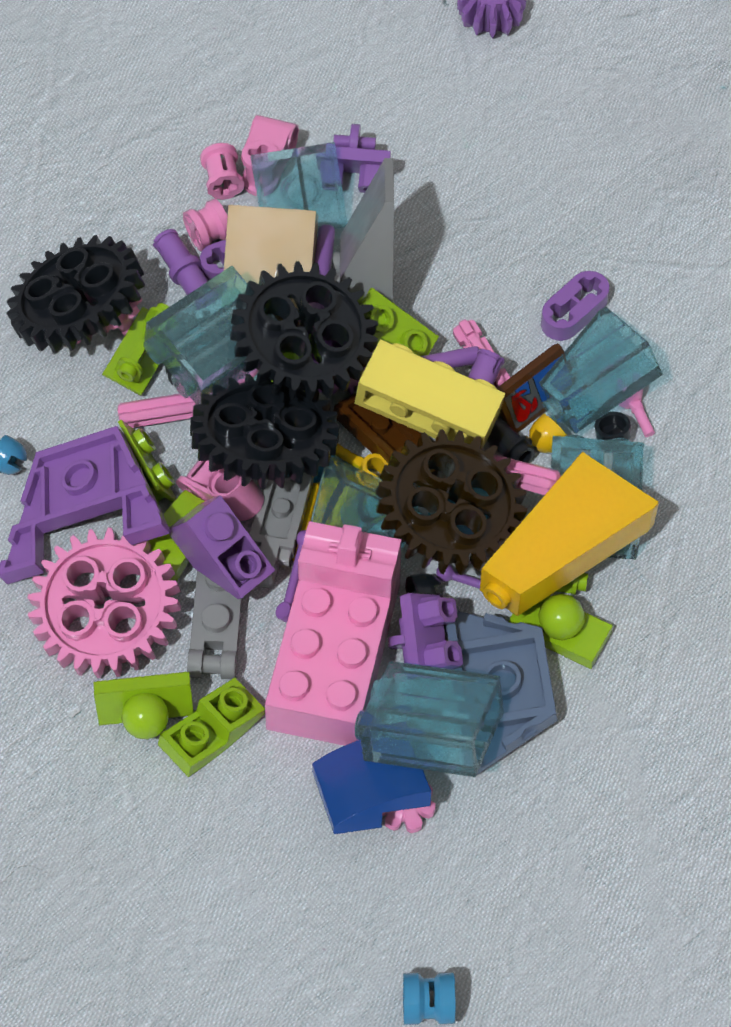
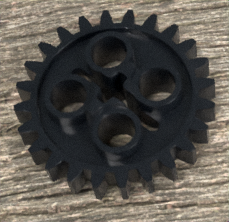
M94 235L88 244H84L82 238L79 237L75 241L74 247L68 248L65 243H61L59 253L54 255L52 252L46 251V260L43 263L31 262L34 269L33 272L21 273L19 277L23 284L11 287L15 296L7 299V304L11 309L6 313L20 339L23 338L27 346L35 344L39 351H43L49 345L53 353H57L62 345L66 343L69 350L72 351L79 340L83 339L84 343L88 346L91 344L92 335L98 333L100 336L106 337L107 330L105 327L110 324L114 326L122 324L118 318L120 314H132L133 309L129 303L141 300L138 290L145 287V283L141 278L144 275V271L132 248H127L124 241L121 240L115 244L113 238L108 236L101 243L98 236Z
M299 261L295 262L293 272L290 273L287 272L281 263L277 264L275 277H272L263 270L260 274L259 284L249 280L245 294L238 295L237 309H233L231 324L235 326H232L230 340L237 342L234 355L235 357L247 356L243 365L244 372L254 369L258 370L256 384L264 383L268 379L273 381L272 394H276L284 386L288 388L290 400H294L298 390H304L307 399L313 401L317 389H320L327 398H331L334 384L345 392L348 390L350 378L357 381L360 380L364 370L363 367L367 366L372 356L371 352H374L378 338L373 336L375 335L378 321L370 320L374 307L373 305H360L365 292L359 290L350 293L349 288L352 281L350 277L338 283L334 280L336 269L332 268L325 276L320 275L319 265L315 262L310 272H304ZM290 298L294 299L297 305L296 308ZM308 303H319L323 305L325 308H313ZM268 314L279 315L280 317L283 318V320H282V321L271 320V319L268 318L266 315H268ZM325 341H336L342 347H331ZM282 353H295L300 359H288ZM312 353L319 364L313 361V358L311 356Z
M246 374L245 383L240 384L235 379L228 378L227 389L217 384L213 385V394L203 393L201 395V404L193 406V417L190 420L192 449H198L199 461L209 460L210 472L223 468L224 480L226 481L238 475L241 476L242 486L248 485L252 479L258 480L261 489L266 488L268 480H275L280 488L285 487L286 478H291L296 483L301 484L303 482V472L313 477L318 476V467H328L330 456L336 455L340 424H337L338 414L337 411H330L331 402L329 399L319 400V390L315 391L313 401L307 399L304 390H298L294 400H290L287 387L282 386L276 394H272L273 382L270 379L258 385L250 374Z

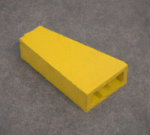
M582 452L482 567L480 591L483 592L487 601L496 608H506L516 616H519L647 533L655 523L659 502Z

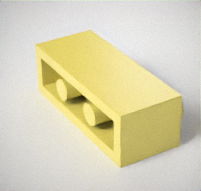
M380 339L358 382L354 404L421 433L425 432L428 436L435 439L440 429H443L448 440L454 441L459 430L463 431L464 443L471 444L476 436H480V449H483L499 416L506 393L497 390L488 381L482 379L474 380L455 372L450 365L444 362H432L414 354L411 349L402 344H390Z

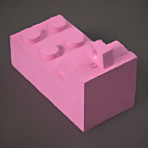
M311 521L308 522L298 559L299 580L265 702L266 730L343 746L362 739L400 587L401 539L362 532L361 527L346 524L341 528Z

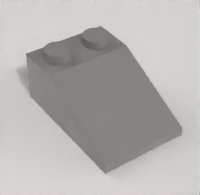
M384 158L341 233L340 252H333L332 268L336 269L334 280L338 283L348 277L352 279L349 288L350 293L363 290L365 292L364 300L369 289L374 288L393 302L394 165L393 158Z

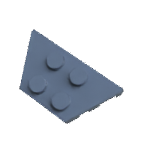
M456 606L458 617L454 623L446 624L448 641H457L462 649L463 664L453 669L467 771L469 776H476L557 722L558 719L542 628L522 622L516 624L509 623L503 617L485 613L483 618L460 612L459 607Z

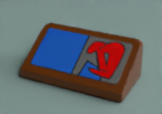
M560 344L552 345L497 387V390L506 393L499 415L517 433L575 389V380L563 347Z

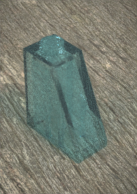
M605 306L596 313L539 382L547 398L542 402V405L553 421L557 424L563 422L576 434L662 376L663 373L648 341Z

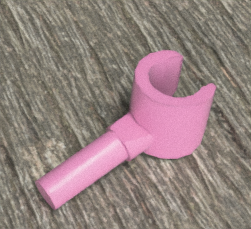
M634 374L632 377V390L624 388L619 379L616 389L617 404L631 410L645 437L654 435L655 431L642 404L643 379Z

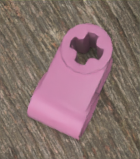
M260 115L255 116L241 155L243 165L246 167L243 173L244 189L249 194L263 197L274 193L278 189L287 164L292 159L296 149L299 133L298 124Z
M198 460L186 476H180L176 480V484L182 491L187 490L204 501L221 495L240 522L253 518L261 510L264 503L263 492L253 480L246 486L241 485V476L238 475L226 481L224 480L223 468L214 472L209 471V460Z

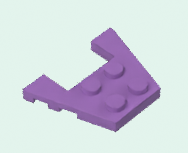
M118 426L36 452L20 501L24 505V510L19 524L13 525L8 541L12 544L8 559L1 560L0 578L6 584H10L44 573V567L41 564V561L44 560V533L122 509L123 536L131 545L170 534L169 526L131 446Z

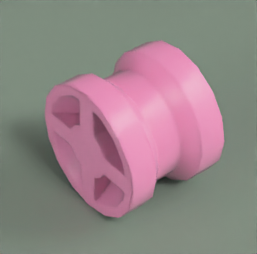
M217 199L207 201L205 207L198 211L189 209L183 212V221L187 233L199 251H202L217 239L226 240L228 215Z

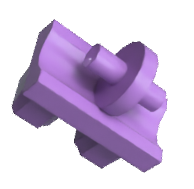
M352 124L350 136L334 134L333 146L315 145L314 163L315 169L318 170L320 189L340 191L342 190L344 172L358 173V190L365 193L384 158H391V151L375 150L376 138L360 137L361 125Z
M408 593L400 595L402 618H399L401 635L388 638L389 649L403 650L404 665H408L409 680L430 679L442 681L450 679L449 671L463 664L461 646L457 641H445L444 625L454 623L458 617L456 600L431 594Z

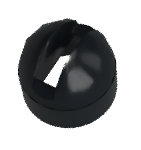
M607 412L596 419L594 424L595 436L600 446L608 451H617L623 449L629 443L631 424L625 414Z
M421 573L406 578V594H431L443 597V593H436L434 586L441 584L440 580L429 573Z

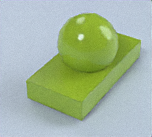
M562 593L548 596L519 616L512 614L508 621L509 623L516 624L522 622L541 627L547 649L589 669H592L613 628V625L584 612L580 602L573 596Z
M189 672L93 682L99 726L123 723L126 731L138 739L149 740L158 736L166 729L168 718L184 717L194 713Z

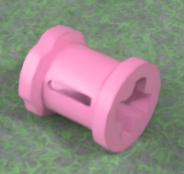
M212 144L206 147L200 155L201 165L207 170L209 177L206 183L208 194L215 199L225 200L233 198L241 193L245 187L243 177L238 174L236 168L238 160L237 150L231 144Z

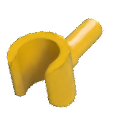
M337 443L336 456L348 462L359 471L358 477L362 485L366 487L375 486L378 477L368 469H375L381 474L384 465H388L385 459L380 454L375 453L363 458Z

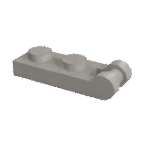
M197 571L187 672H189L190 678H202L204 673L220 674L221 679H233L234 677L236 678L243 598L237 599L199 571ZM205 649L223 650L221 655H205Z

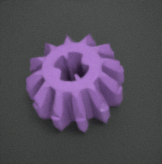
M457 0V10H459V15H461L463 26L473 27L476 35L483 31L489 32L492 39L497 31L509 35L512 26H520V22L523 19V10L526 8V0Z

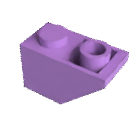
M221 495L200 503L169 528V535L193 568L237 599L243 598L275 571Z

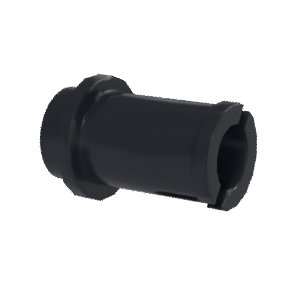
M499 415L487 441L492 446L496 445L498 447L497 451L503 457L528 463L535 453V449L532 447V440L528 436H520Z

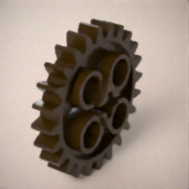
M440 429L435 442H433L424 432L421 433L417 445L410 440H406L401 450L402 453L394 451L388 462L389 465H384L380 475L382 481L379 482L375 493L376 496L382 498L377 504L376 513L387 515L384 517L381 529L396 530L393 538L401 539V543L405 542L408 545L404 556L406 559L411 558L417 552L423 555L421 567L424 569L432 560L438 561L440 574L445 573L449 563L455 564L459 575H464L469 562L478 572L481 571L487 562L486 558L489 560L519 526L520 521H523L528 508L520 505L527 492L526 490L515 488L521 478V474L506 473L511 459L505 458L497 462L494 459L498 448L496 445L491 446L486 451L480 449V436H476L471 444L464 443L463 431L459 430L454 441L448 440L445 431ZM430 470H439L442 473H444L446 477H437L433 475ZM472 488H481L484 491H486L489 496H481L477 494ZM450 499V500L454 501L455 504L450 503V502L447 501V500ZM413 507H422L431 515H420ZM456 525L466 526L474 534H464L459 531Z

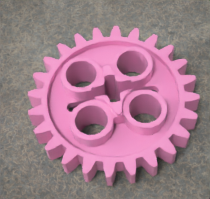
M109 527L104 539L98 540L93 529H90L87 535V542L83 544L73 535L70 537L72 549L68 552L59 546L54 547L55 553L59 558L56 563L48 560L41 561V564L48 573L47 576H33L32 578L35 586L41 590V592L28 594L30 603L37 607V609L28 613L31 622L39 625L33 633L38 641H46L43 648L49 656L58 653L57 661L61 667H67L74 660V669L78 675L82 676L88 666L91 665L93 673L97 678L102 677L105 666H110L115 675L119 677L121 676L122 663L127 661L134 670H138L139 662L137 656L144 654L147 658L154 660L156 657L151 645L155 642L167 646L169 643L162 629L177 628L175 619L168 614L181 610L178 599L171 597L181 592L177 581L169 580L175 575L171 564L162 565L165 557L160 549L150 553L151 545L148 540L134 546L124 536L121 537L120 541L117 540L113 529ZM81 574H94L89 584L81 587L74 586L75 580ZM131 574L140 575L139 581L133 587H119L124 577ZM105 597H111L112 600L105 601ZM67 598L76 599V601H70L67 604H64V601ZM145 601V605L142 607L132 605ZM104 604V608L99 609L97 605ZM83 616L89 617V622L84 629L75 632L69 631L73 620ZM126 618L136 619L135 625L130 631L126 633L115 632L116 625L121 620Z

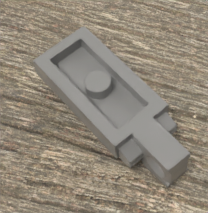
M303 472V482L301 484L296 483L291 478H286L285 487L280 488L275 480H268L266 488L262 489L264 503L261 510L254 517L250 536L275 571L257 586L273 589L279 565L289 566L291 557L294 558L297 547V534L301 531L314 483V477Z

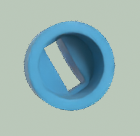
M4 435L0 440V473L6 475L16 474L22 470L15 463L16 460L27 461V453L19 441Z

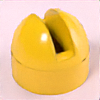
M544 413L533 423L529 430L532 446L537 447V450L542 453L554 452L569 439L562 428Z

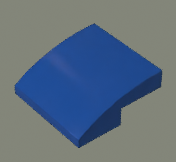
M407 729L389 731L357 740L326 754L312 763V772L333 834L382 828V813L431 806V789Z

